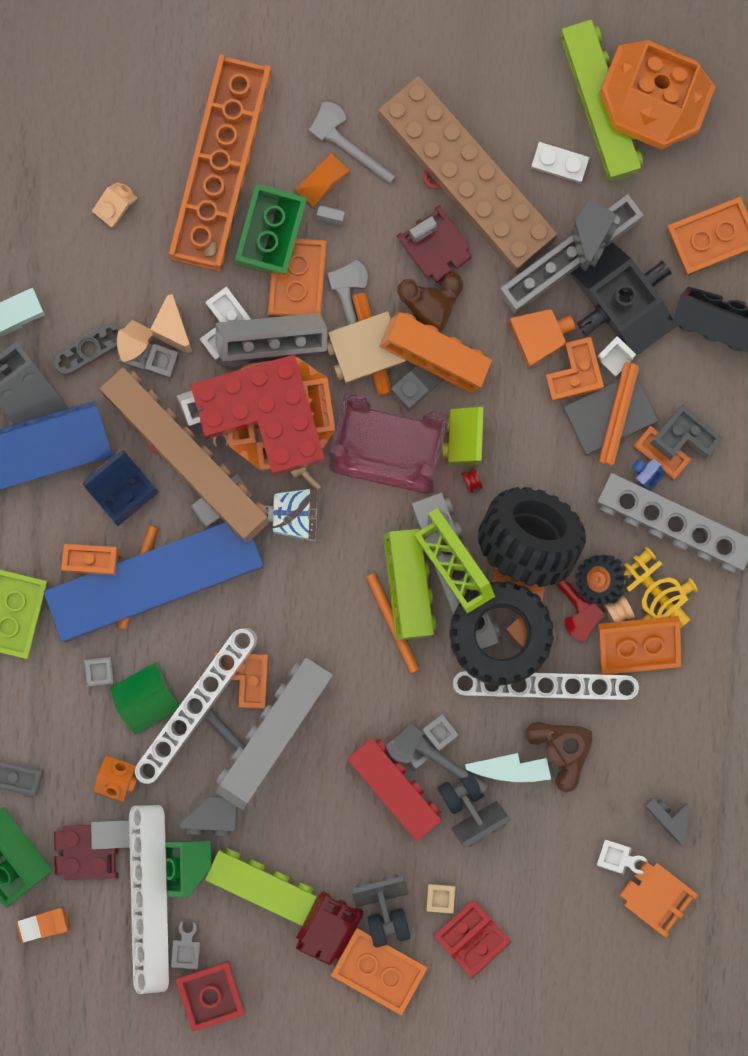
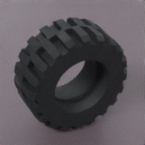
M515 487L499 493L492 500L478 530V543L483 556L488 557V563L492 567H497L498 572L502 575L510 576L511 580L515 582H525V585L528 586L537 584L539 587H546L549 584L552 586L565 580L572 572L586 543L584 525L580 522L578 514L571 511V506L566 502L562 503L559 501V498L555 495L550 496L546 494V491L540 489L537 491L532 490V487H524L522 489Z
M509 581L490 582L495 595L494 598L469 613H466L461 604L457 606L452 616L449 630L451 649L461 668L463 667L473 678L487 684H515L529 678L547 660L554 640L553 621L550 619V612L547 606H544L541 598L536 593L534 594L529 591V588ZM473 590L464 599L468 603L480 596L478 590ZM492 609H510L516 612L525 623L527 630L526 642L521 651L511 658L496 659L490 657L478 645L476 639L477 624L480 618Z

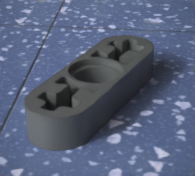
M114 323L106 324L61 350L54 357L56 370L62 375H72L117 348V341H105L103 344L106 348L102 350L100 343L95 337L100 336L102 341L108 337V330L117 332L121 327ZM87 342H92L97 347L96 353L90 357L82 354V346ZM77 349L78 355L84 361L79 363L76 358L70 362V369H67L65 366L60 368L59 365L62 364L61 358L66 356L67 359H71L75 356L72 351Z

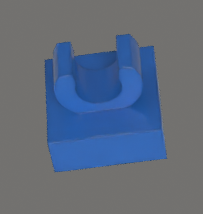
M638 459L632 466L635 470L634 472L639 475L636 478L639 486L649 491L653 489L665 474L662 465L654 459L648 465Z

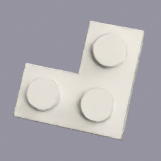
M227 286L205 302L219 322L251 319ZM215 327L201 337L200 341L214 360L217 361L221 357L216 348Z

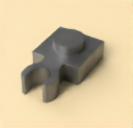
M181 921L179 932L182 937L181 940H173L171 967L198 969L201 941H193V935L197 931V923L193 922V930L186 932L183 929L184 921Z

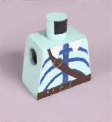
M317 489L274 494V506H264L269 512L266 515L269 522H273L274 534L316 541Z

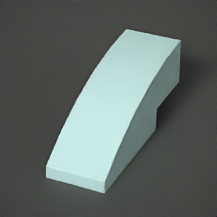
M33 288L0 302V337L22 328V325L45 316Z
M518 753L464 764L465 770L496 780L536 782L551 779L547 758L520 763Z

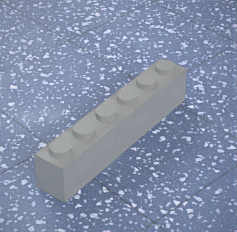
M628 194L608 208V210L617 214L614 223L618 224L609 243L603 242L601 244L604 248L641 222L644 216ZM570 236L500 288L499 295L514 315L581 266L573 237Z
M305 658L301 665L296 662L288 674L292 678L288 685L281 684L274 695L277 701L273 707L268 704L259 717L263 720L259 728L256 726L252 727L245 738L249 741L244 749L241 747L237 749L231 758L234 765L230 770L225 768L216 781L220 784L216 793L241 810L245 809L333 676L308 658Z

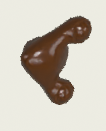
M454 272L445 275L441 282V290L421 287L413 279H404L398 285L397 293L400 300L412 311L413 316L418 322L424 325H432L440 332L447 324L453 304L463 290V282L460 276Z
M542 722L531 723L525 730V738L530 744L540 745L545 741L548 742L546 745L548 760L553 762L558 768L564 767L557 774L555 780L557 788L565 793L573 791L579 784L580 773L591 748L592 731L578 726L549 725Z

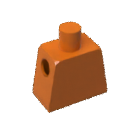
M552 309L513 317L509 320V326L528 369L562 349L566 344L563 334L576 329L570 314L556 320Z

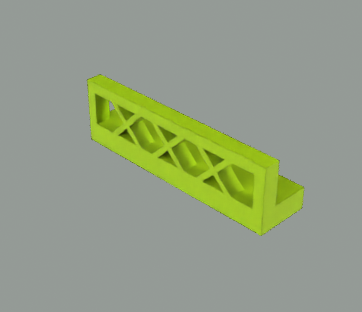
M436 508L428 513L432 523L416 532L414 536L466 613H469L494 598L495 595L485 575L439 509ZM437 531L440 535L438 543H426L424 538ZM441 551L453 554L450 563L438 561ZM453 570L465 571L466 574L463 582L451 580ZM466 589L478 590L480 596L468 603L464 599Z

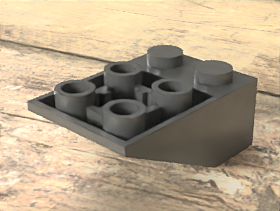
M17 341L0 353V408L13 424L68 409L67 405Z

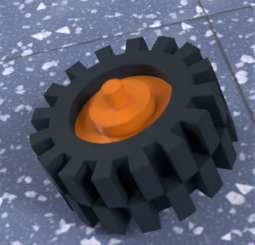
M595 555L583 561L584 565H579L578 567L580 573H577L575 577L579 578V583H576V586L581 587L582 590L579 591L581 596L586 595L585 599L587 601H593V603L597 604L615 601L617 597L622 596V589H626L628 585L624 584V580H628V575H624L623 572L627 570L625 566H620L622 562L619 559L615 560V557L611 555Z

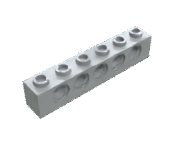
M613 473L608 476L596 502V505L601 506L599 509L601 512L612 517L618 514L625 518L624 523L635 528L641 525L649 529L647 533L655 538L662 540L664 536L673 540L672 545L686 551L687 548L696 551V556L704 561L711 562L713 559L721 563L720 568L727 572L735 574L736 571L741 572L744 570L748 562L747 536ZM627 495L632 498L633 507L631 509L621 507L619 503L621 496ZM646 507H653L657 511L656 520L650 521L645 518L644 509ZM670 518H676L681 522L679 532H673L669 529L668 521ZM699 529L704 532V543H696L693 540L692 533L694 530ZM719 541L728 543L729 553L727 555H722L717 551L716 546Z
M442 492L411 504L420 530L431 524L428 513L438 508L457 537H463L459 523H453L450 513L454 512L449 497L444 498ZM436 531L427 536L425 541L426 543L437 544L440 535ZM440 552L438 561L450 563L453 554L445 555ZM434 566L453 615L460 602ZM451 577V580L463 582L464 578L461 579V580H454V579ZM492 610L481 617L484 621V626L481 630H476V639L481 649L498 644L497 638L501 637L496 621L491 623L488 613Z

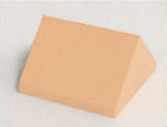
M173 294L168 295L150 330L154 338L186 354L193 353Z

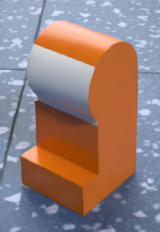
M64 906L16 921L21 943L70 930Z

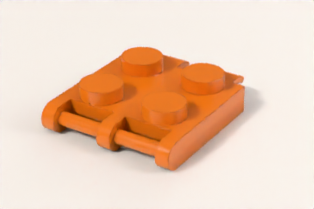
M644 862L638 869L643 871L644 874H634L641 881L639 885L630 880L619 895L626 900L623 904L626 908L667 939L670 935L668 931L678 918L682 919L684 910L693 898L696 900L699 895L657 862L653 866L648 862ZM686 894H689V896H688L687 899L684 901V903L681 905V907H680L679 909H676V907L679 905V903L682 901V899L686 896ZM674 913V916L671 918V920L668 922L665 928L662 929L661 927L663 926V924L667 921L670 915Z

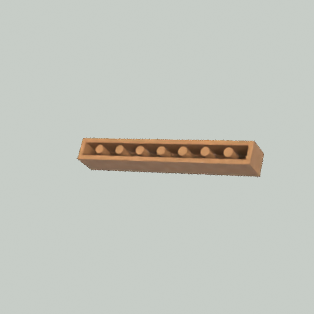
M122 367L99 388L102 395L234 533L247 544L270 523L266 516L269 513L268 510L259 501L254 503L248 497L251 493L241 482L237 485L230 478L232 473L222 463L218 466L212 460L214 457L213 453L205 445L200 447L194 441L196 436L187 426L182 429L176 423L178 417L171 409L166 408L164 410L158 404L161 401L151 389L146 391L140 385L143 381L134 371L128 373Z

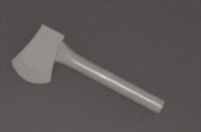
M322 102L318 115L308 132L321 142L328 140L335 143L391 184L396 175L336 130L337 127L346 122V115L341 107L332 102Z
M356 259L338 270L327 273L331 291L335 290L341 300L347 325L358 322L350 289H364L368 280L365 266Z

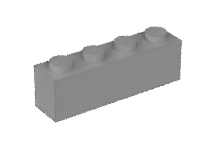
M320 313L216 323V348L222 362L327 351V326Z

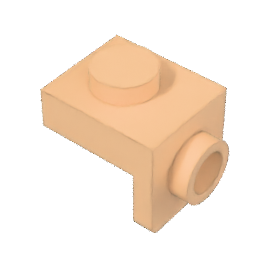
M117 182L107 187L92 212L112 228L117 225L127 208L135 203L138 198L133 194L130 187Z

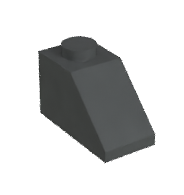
M416 366L391 388V394L409 412L444 379Z

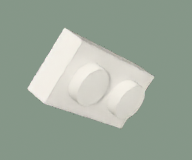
M539 142L531 169L581 184L589 157Z

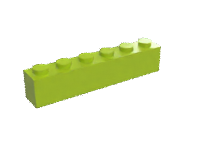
M591 19L562 28L560 38L608 183L638 174L641 169L640 165L643 164V158L640 150H635L632 140L635 139L612 129L609 121L610 116L604 107L599 93L607 75L608 66H610L607 51H602L599 43L602 41L599 27H594Z

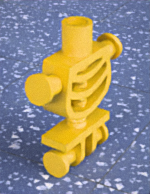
M646 546L644 548L645 551L641 555L632 557L635 561L634 564L630 566L628 563H625L623 565L627 570L623 572L624 575H628V579L632 576L635 580L625 590L629 593L638 584L643 583L647 588L640 601L641 609L646 613L643 619L679 616L680 628H682L691 619L680 607L688 601L686 595L692 591L697 592L698 589L690 577L687 579L688 582L681 586L676 579L670 577L655 582L650 577V574L659 568L662 563L659 560L648 569L645 564L651 559L655 560L656 556ZM638 567L644 572L641 576L635 572ZM668 583L673 585V587L662 591L658 585ZM677 591L678 593L677 596L670 599L666 596L670 592ZM652 593L655 598L648 608L646 600L648 594ZM659 602L661 606L655 614L653 612L654 607Z

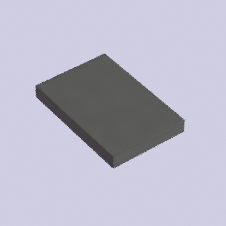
M636 378L621 439L658 422L638 378ZM619 381L563 407L585 455L597 451L603 446Z

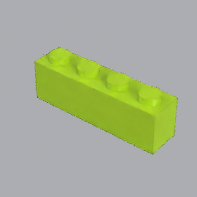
M420 529L391 531L383 535L396 641L427 638L434 635L433 631L436 629L435 616L431 615L430 604L433 601L432 591L427 585L429 566L427 562H424V550L414 536Z
M226 847L225 851H218L211 869L205 878L206 881L301 926L304 924L317 897L313 893V887L299 882L298 886L288 882L289 876L276 870L274 874H271L264 870V864L251 859L248 863L239 859L241 854Z

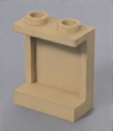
M388 311L328 332L327 350L330 356L335 355L338 365H335L334 369L338 380H344L345 385L394 366L398 368L406 365L405 359L379 347L391 319Z

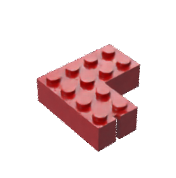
M295 354L190 384L198 411H202L198 414L207 440L258 425L273 476L325 462Z

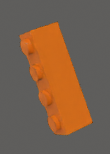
M398 312L390 319L379 347L471 394L482 387L492 359L486 357L484 352L463 345L455 337L443 335L436 327L424 325L416 321V318L408 313Z

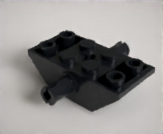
M612 242L605 247L595 267L589 265L587 271H585L580 266L571 272L570 275L595 308L593 312L577 322L579 329L590 324L583 329L582 333L588 336L600 325L606 323L616 336L637 356L674 329L676 325L672 323L673 319L664 301L653 288L672 274L669 267L658 273L665 268L666 263L661 260L643 274L634 261ZM620 293L623 296L629 295L628 303L619 300Z

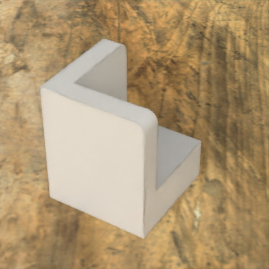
M616 337L598 355L597 361L615 378L622 371L624 363L631 362L636 354L619 337Z

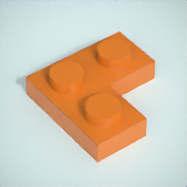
M587 337L566 343L571 369L546 375L553 402L604 389L592 338Z
M214 652V658L219 652ZM250 654L232 678V680H240L239 707L266 708L269 654ZM224 655L222 666L225 669L231 670L234 666V659L230 655Z

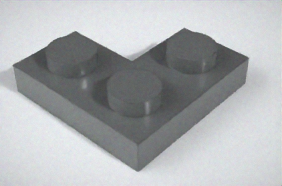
M681 405L650 444L671 460L685 443L706 460L723 437L684 405Z

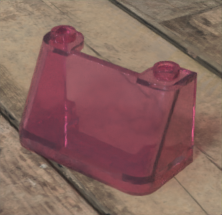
M344 395L329 452L330 470L342 476L418 493H432L436 483L449 418L444 417L443 414L438 412H430L424 415L422 420L370 409V404L361 395Z

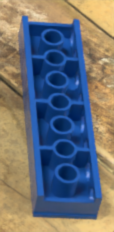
M96 401L1 428L0 489L112 456Z
M226 523L117 563L116 576L88 574L43 592L61 641L68 642L122 620L132 618L263 568V563L254 539L245 544Z

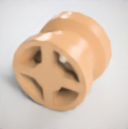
M624 596L619 597L617 602L613 604L607 603L604 605L611 623L635 620L634 613Z

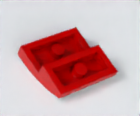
M474 900L434 935L437 941L472 979L512 943Z

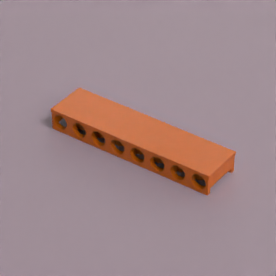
M219 54L169 251L170 260L222 272L272 74L271 66H261ZM212 242H216V254L205 257L204 250Z

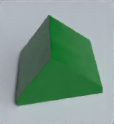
M157 662L110 687L117 713L135 735L174 714L180 706Z

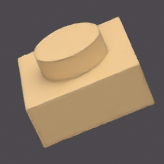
M428 884L426 911L453 913L455 886Z

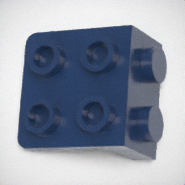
M124 450L112 455L105 464L90 473L83 481V486L117 526L122 524L159 493Z

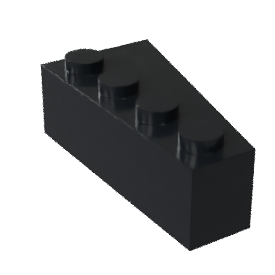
M688 286L680 296L672 323L678 325L684 331L699 333L709 341H719L727 344L732 350L748 353V307L746 302L739 300L725 302L721 295Z

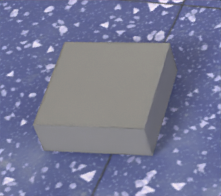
M319 206L317 212L318 221L343 227L344 211Z
M431 216L410 229L409 236L413 243H417L436 231L437 223Z
M112 657L84 660L87 687L114 684Z

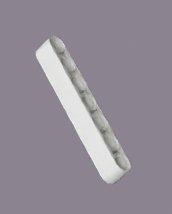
M242 628L236 630L229 637L135 768V775L140 782L152 783L158 780L255 648L257 636L253 630ZM241 633L247 634L250 638V644L247 648L240 647L237 642V638ZM224 655H230L234 659V666L231 670L225 669L222 666ZM209 676L218 680L216 691H211L206 686V680ZM193 698H197L202 702L203 708L200 713L194 712L190 707V702ZM177 720L185 722L187 726L185 734H179L175 731L174 725ZM161 742H166L170 745V755L164 756L160 753L159 745ZM146 763L153 765L155 768V775L153 777H147L144 774L143 767Z
M467 671L458 673L452 683L455 692L463 696L628 700L634 698L639 690L636 679L627 675L534 673L524 680L526 687L520 693L515 692L511 684L499 685L495 692H490L486 690L483 682L470 676ZM461 676H468L472 680L470 690L462 691L459 689L457 682ZM547 678L552 682V690L549 693H542L539 690L538 682L540 679ZM568 679H575L578 682L579 690L577 693L570 694L566 691L565 683ZM597 679L602 680L606 686L605 692L601 695L595 694L592 690V683ZM623 680L629 681L632 685V692L628 696L621 694L619 691V684Z
M161 805L133 806L129 813L133 984L138 994L165 992L169 985L165 815Z

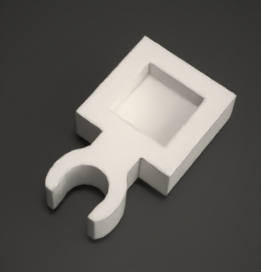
M605 840L597 866L623 875L626 867H628L634 873L643 875L644 872L637 870L635 865L638 861L647 863L648 860L639 855L630 856L632 851L630 847Z

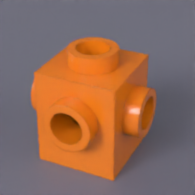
M105 756L97 774L93 792L124 802L127 793H133L138 779L134 777L136 766Z

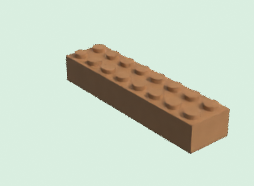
M419 76L378 109L379 119L421 167L428 171V175L435 183L437 182L441 186L442 191L515 274L555 241L557 233Z

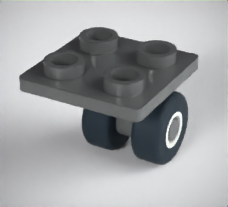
M468 771V776L460 778L461 782L454 787L449 782H445L437 788L452 814L463 810L462 800L471 814L470 817L451 828L463 848L480 843L485 835L502 830L506 823L510 821L509 816L497 801L476 812L468 797L470 796L472 801L476 802L484 797V793L483 795L481 794L480 786L470 771Z
M397 874L388 875L382 879L383 881L376 883L364 881L358 883L356 888L351 889L356 907L380 902L384 921H382L380 914L367 917L373 945L376 948L387 945L386 937L396 935L399 942L411 938L404 909L392 910V919H390L385 900L408 894L404 876L399 877Z

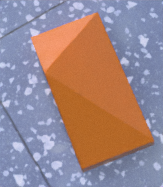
M331 153L295 191L300 196L306 197V202L314 209L350 173V170Z

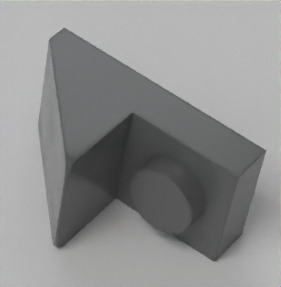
M650 798L643 806L674 840L683 846L687 842L688 804H683L670 816L668 813L671 809L661 799L656 801L654 798Z

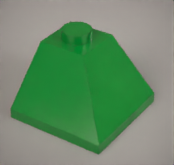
M165 841L167 896L189 897L211 869L212 849L210 841Z

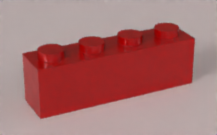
M371 738L347 760L412 837L419 841L442 821L438 817L442 812L432 800L427 804L420 796L424 791L416 781L413 780L409 783L403 776L407 772L405 768L397 761L392 763L386 756L388 752L382 741L378 739L375 742Z

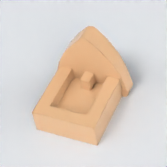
M131 320L124 329L121 328L118 331L117 348L123 362L136 358L147 348L153 339L150 328Z

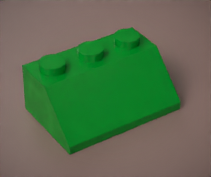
M255 184L234 265L258 272L286 275L307 198Z
M2 807L0 809V901L7 908L49 875L52 870L47 865L46 860L41 857L32 845L30 839L25 836L16 824L14 818Z

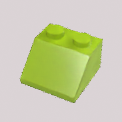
M484 407L450 409L449 416H444V432H449L448 442H443V458H448L447 465L480 466L482 460Z

